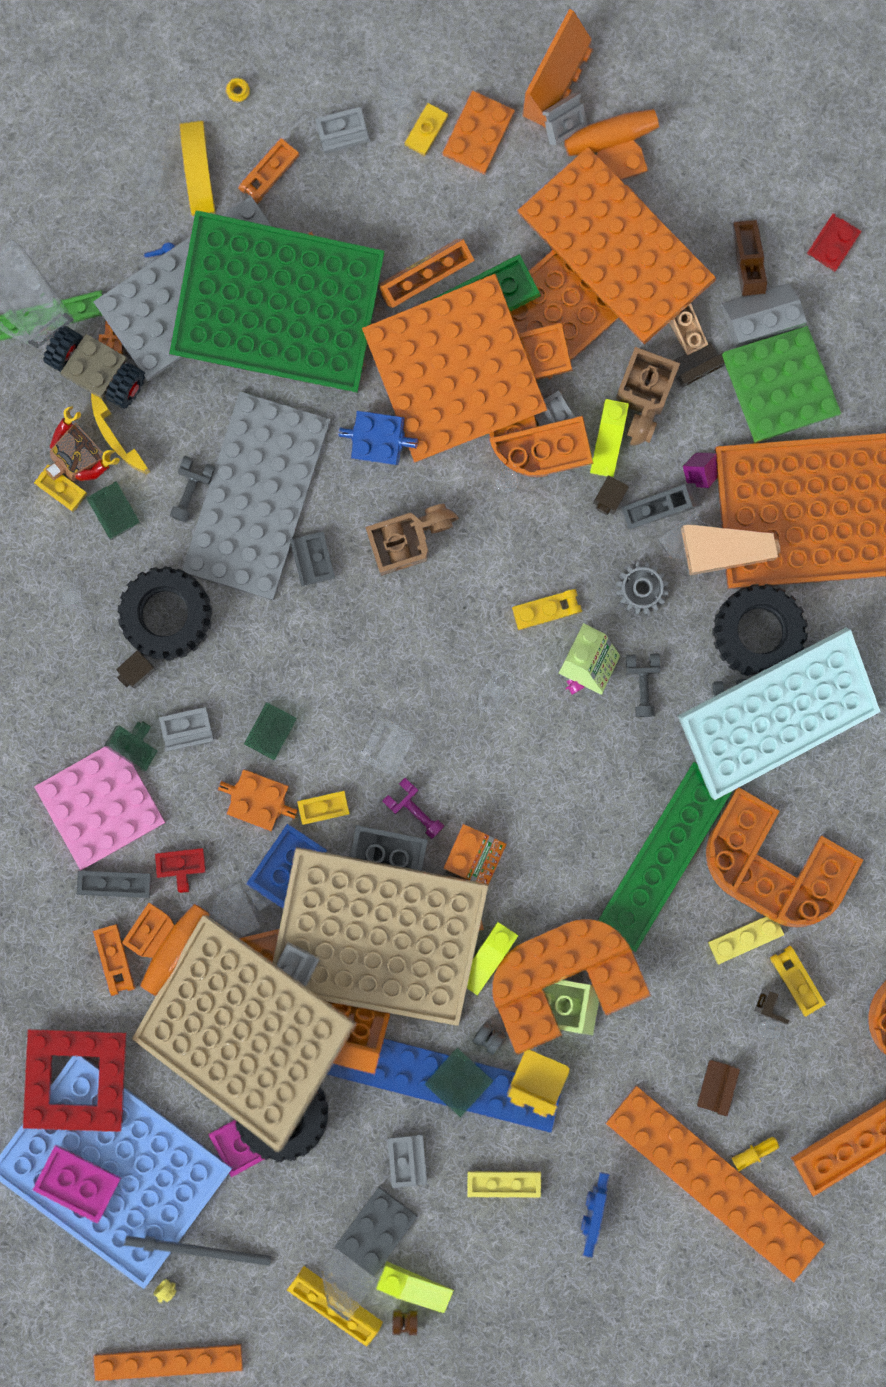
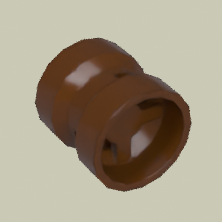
M393 1310V1335L408 1333L410 1336H417L418 1310H410L408 1313H403L401 1310ZM403 1316H405V1329H403Z

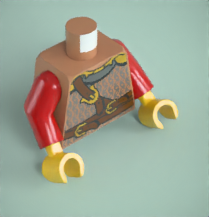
M73 406L67 407L64 410V418L55 429L50 443V457L54 463L45 470L54 481L63 473L70 481L95 480L109 469V465H117L120 459L114 458L111 461L110 456L115 451L107 450L103 453L77 423L72 424V421L78 420L81 417V413L77 412L73 418L70 415Z

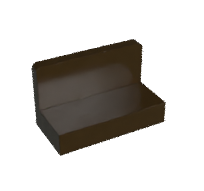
M708 342L707 346L689 355L685 354L673 360L680 363L675 376L682 388L725 365L722 354H717L711 342Z
M763 988L754 1011L788 1025L790 1020L772 1013L779 994Z

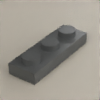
M78 871L77 895L150 898L152 874Z

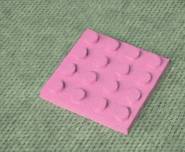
M119 739L34 786L81 871L166 823Z

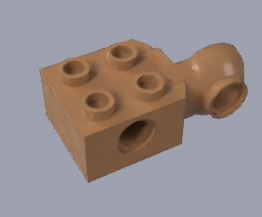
M637 347L634 348L616 396L619 402L629 403L628 408L642 413L641 416L634 415L627 434L632 437L630 445L633 446L642 444L645 441L650 443L657 425L656 422H653L655 415L661 414L680 365L678 362Z
M438 504L425 509L426 515L418 518L410 512L365 527L381 576L426 562L429 550L424 532L430 530L433 534L453 527L452 522L459 519L457 514L447 509L445 504Z

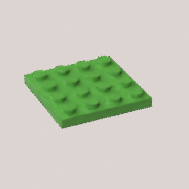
M808 326L728 350L722 354L755 443L831 419L841 414Z

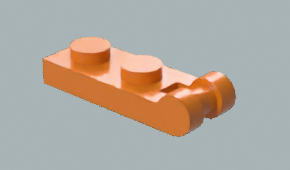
M280 138L241 182L238 189L244 194L248 193L258 204L299 157V152ZM256 180L261 184L258 189L253 186Z
M118 924L93 931L111 996L118 995L120 991L126 989L127 991L135 990L134 980L122 944ZM122 973L124 980L116 982L114 975Z

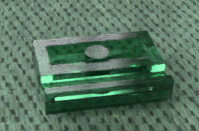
M117 481L86 498L110 540L141 523Z
M266 702L244 745L275 761L297 718Z

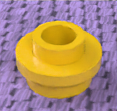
M234 78L228 82L226 93L232 101L242 102L249 96L250 88L244 79ZM240 87L242 92L235 94L234 89Z

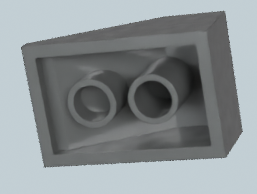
M355 825L349 857L422 871L428 839Z

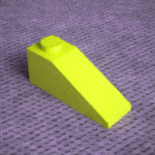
M605 399L593 455L594 464L591 465L590 470L591 474L606 477L608 475L614 476L629 403Z
M498 921L472 960L467 989L476 995L480 993L518 937L516 933Z
M387 1261L376 1287L377 1290L398 1299L445 1313L454 1291L451 1288Z

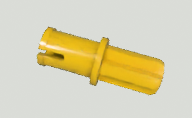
M770 1137L754 1147L752 1144L749 1145L750 1148L731 1158L740 1172L757 1161L760 1163V1158L779 1149V1144L775 1137Z

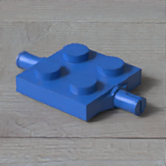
M357 411L354 428L340 427L339 432L346 433H338L339 437L352 439V459L399 465L403 446L415 449L418 444H413L418 443L417 438L405 437L403 430L405 417Z
M599 1172L597 1186H593V1191H588L585 1205L587 1206L588 1215H583L581 1222L582 1234H584L586 1241L583 1256L593 1258L595 1244H597L607 1196L606 1192L608 1190L607 1183L610 1174Z

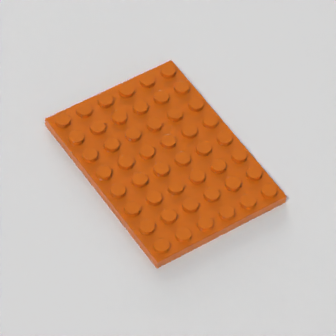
M886 433L715 447L722 528L773 533L774 539H778L780 544V553L777 554L778 557L773 561L726 569L727 589L747 588L754 584H759V586H764L765 584L775 586L886 577Z

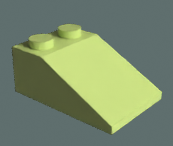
M561 980L543 988L560 1030L593 1035L599 999L593 985Z

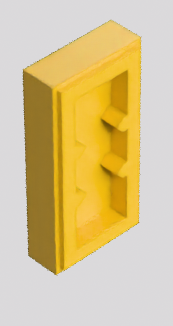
M427 103L404 142L405 146L425 156L448 118V114Z

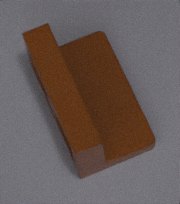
M709 1060L697 1106L728 1117L740 1069Z

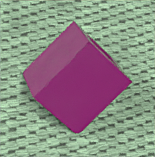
M694 453L683 465L686 483H695L696 488H709L718 478L717 454Z

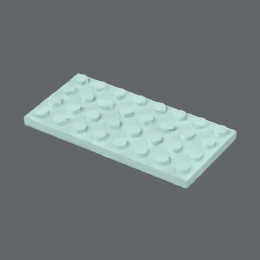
M846 627L680 714L678 717L711 798L716 800L880 712L852 632Z

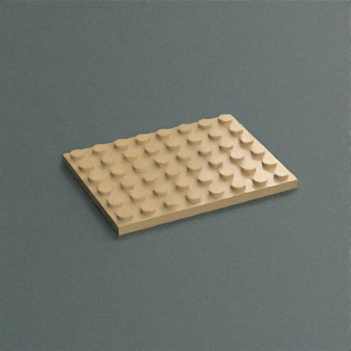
M296 847L273 964H277L287 942L310 952L314 956L320 957L306 988L324 1001L459 1026L488 884Z
M203 915L182 950L173 973L158 992L132 1040L276 1151H281L356 1023L212 918Z

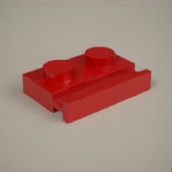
M832 213L808 250L807 255L812 256L815 260L836 272L862 231L845 220L839 219Z

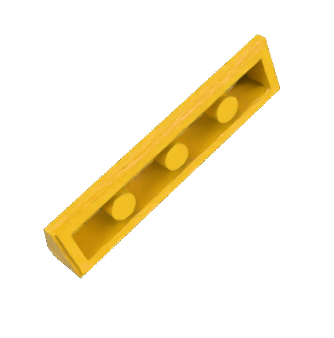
M305 1266L302 1267L287 1289L288 1292L366 1347L379 1332L383 1321Z

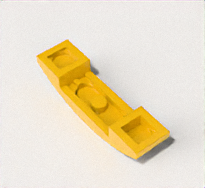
M203 121L181 123V144L191 215L194 216L196 210L215 213Z
M91 393L94 417L105 440L116 454L132 468L146 475L150 473L135 449L128 453L125 452L104 420L111 412L102 399Z

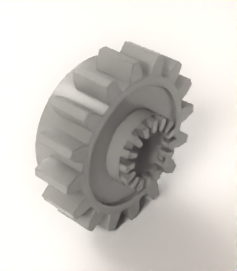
M638 562L635 564V569H632L630 566L626 568L627 575L625 573L619 575L623 581L616 582V586L621 588V590L616 592V596H622L619 604L626 603L628 605L626 608L627 612L634 608L635 615H638L640 610H643L644 614L648 615L649 608L654 612L658 610L656 603L664 604L665 601L661 597L668 595V592L663 590L668 585V582L662 581L665 574H658L657 566L651 569L649 568V563L646 562L644 567H640ZM638 583L645 584L648 587V593L644 595L639 594L636 591V585Z

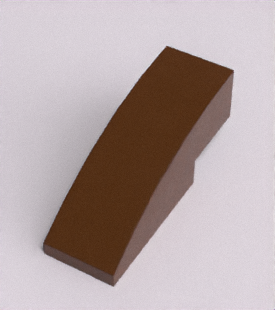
M757 220L733 222L742 296L766 294L767 278L764 268V253Z

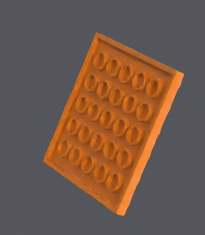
M496 274L362 328L396 416L405 417L403 427L405 437L418 439V443H413L418 444L416 449L408 447L414 463L548 410Z

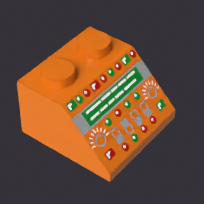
M463 824L443 869L470 881L489 885L507 844Z

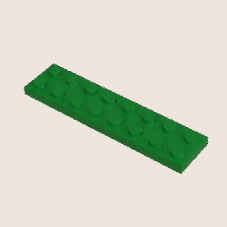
M692 762L597 920L618 931L634 952L639 948L732 793L731 791L716 800L711 798L698 764Z

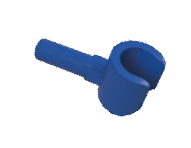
M169 242L165 243L162 248L144 253V256L147 259L163 255L174 248L175 245Z

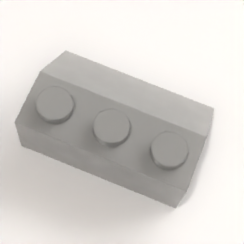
M789 283L768 289L766 294L749 295L721 304L735 348L802 328L807 323L800 299Z

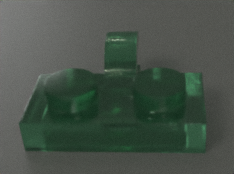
M144 721L142 723L137 722L132 733L120 725H116L104 745L141 771H147L158 752L143 741L151 728Z

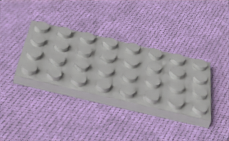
M251 196L222 215L272 226ZM191 236L93 301L138 368L145 372L144 376L147 381L183 358L170 355L169 351Z
M239 392L185 559L183 571L192 576L274 600L291 547L290 539L294 537L330 419Z

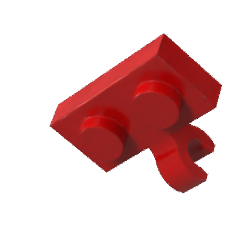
M203 848L155 854L157 878L176 876L179 893L189 892L187 875L206 873Z

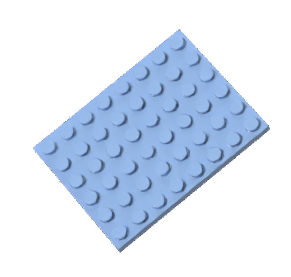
M72 1056L51 1085L50 1104L97 1105L99 1068L83 1056ZM125 1087L121 1132L23 1129L22 1124L0 1154L1 1183L143 1289H145L171 1252L160 1250L149 1252L143 1251V1248L124 1246L125 1236L140 1238L152 1236L155 1237V1240L178 1243L233 1168ZM56 1144L121 1177L98 1224L32 1190Z

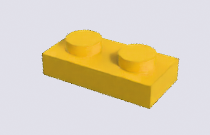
M45 469L34 482L35 485L72 512L76 510L87 495V492L64 475H61L55 481L52 480Z
M345 791L297 801L302 825L350 814Z

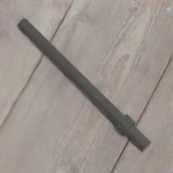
M125 1236L124 1246L143 1248V1251L149 1252L160 1250L270 1266L271 1256L155 1240V1237L145 1236V1238Z

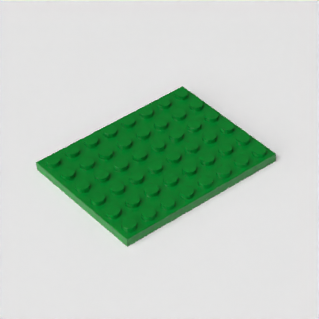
M196 210L169 354L357 393L367 345L362 328L371 325L385 251Z

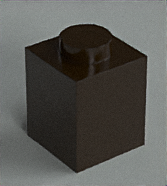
M608 475L593 504L597 505L596 510L605 515H608L609 512L614 515L629 486Z
M137 650L116 669L120 674L117 678L126 688L130 685L135 689L156 669Z

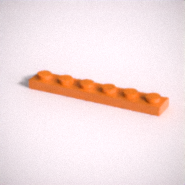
M241 1344L94 1355L95 1381L243 1370Z

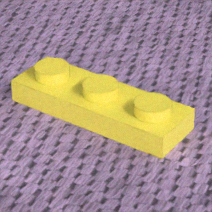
M765 916L713 939L708 944L719 965L783 936L784 933L780 924Z
M468 1171L467 1197L541 1198V1172Z

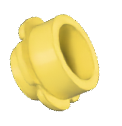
M165 1279L157 1286L154 1295L158 1298L157 1301L159 1303L163 1302V1300L169 1302L176 1293L174 1289L175 1283Z

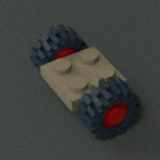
M65 325L60 327L58 332L54 333V337H51L50 344L46 347L47 351L44 352L45 357L43 361L45 364L61 372L63 377L100 399H103L106 395L107 400L122 409L128 408L132 404L133 399L135 400L137 397V393L141 391L140 387L144 384L145 372L127 362V357L88 334H85L83 337Z

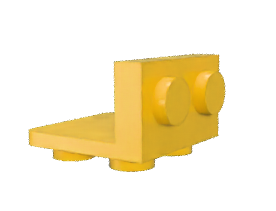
M532 1050L524 1052L507 1092L508 1097L511 1098L510 1102L523 1108L525 1104L534 1107L533 1112L543 1117H547V1114L554 1116L557 1109V1100L570 1071L569 1067Z

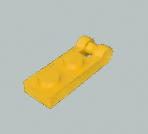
M576 589L512 607L518 631L583 612L581 605L577 603L576 597L578 594ZM567 600L569 608L562 610L560 601Z
M791 946L786 947L784 952L778 956L775 954L769 957L803 1016L806 1017L826 1005ZM790 960L793 966L786 970L783 963Z

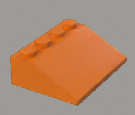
M571 9L568 10L525 92L523 116L546 127L545 121L547 120L546 115H543L542 112L571 94L572 90L569 87L572 81L575 83L578 81L582 73L580 66L583 61L588 62L593 51L590 48L591 37L575 12Z
M325 1001L356 1023L333 1064L375 1074L390 1013Z

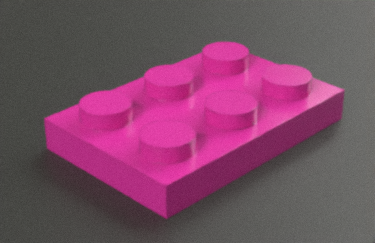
M56 1144L32 1190L98 1224L121 1177Z

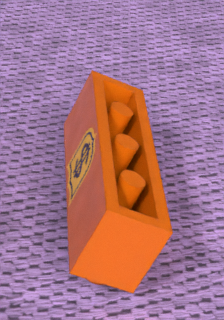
M456 239L379 283L378 290L386 305L393 308L475 260L464 239Z

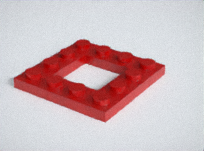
M28 1029L23 1129L121 1132L127 1032ZM52 1055L100 1057L97 1105L50 1104Z

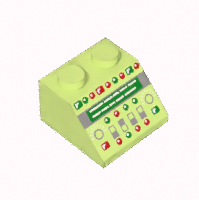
M583 623L559 674L573 681H578L579 684L602 695L620 655L605 633Z

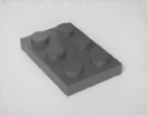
M378 1186L337 1242L335 1248L372 1276H375L418 1215Z

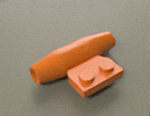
M650 109L624 113L590 124L564 140L568 156H576L589 147L594 153H597V157L620 180L645 173L648 169L642 149L634 140L659 128L658 118L655 110Z
M152 903L147 904L122 944L141 957L152 958L140 984L143 989L157 996L160 989L173 973L182 950L203 915L210 917V913L194 904L174 925L168 914Z

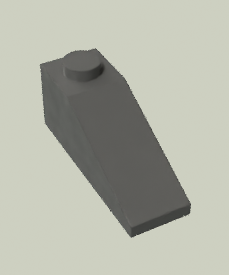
M689 483L621 508L630 530L702 506L695 483Z

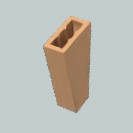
M683 525L681 528L690 576L773 561L778 557L777 554L780 553L779 541L774 539L773 533L697 525Z

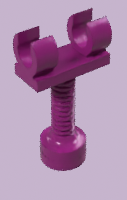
M404 778L399 785L409 794L399 804L389 795L382 802L395 814L403 807L412 812L426 826L425 834L432 840L445 825L440 820L433 821L431 818L429 819L412 802L411 799L419 790Z

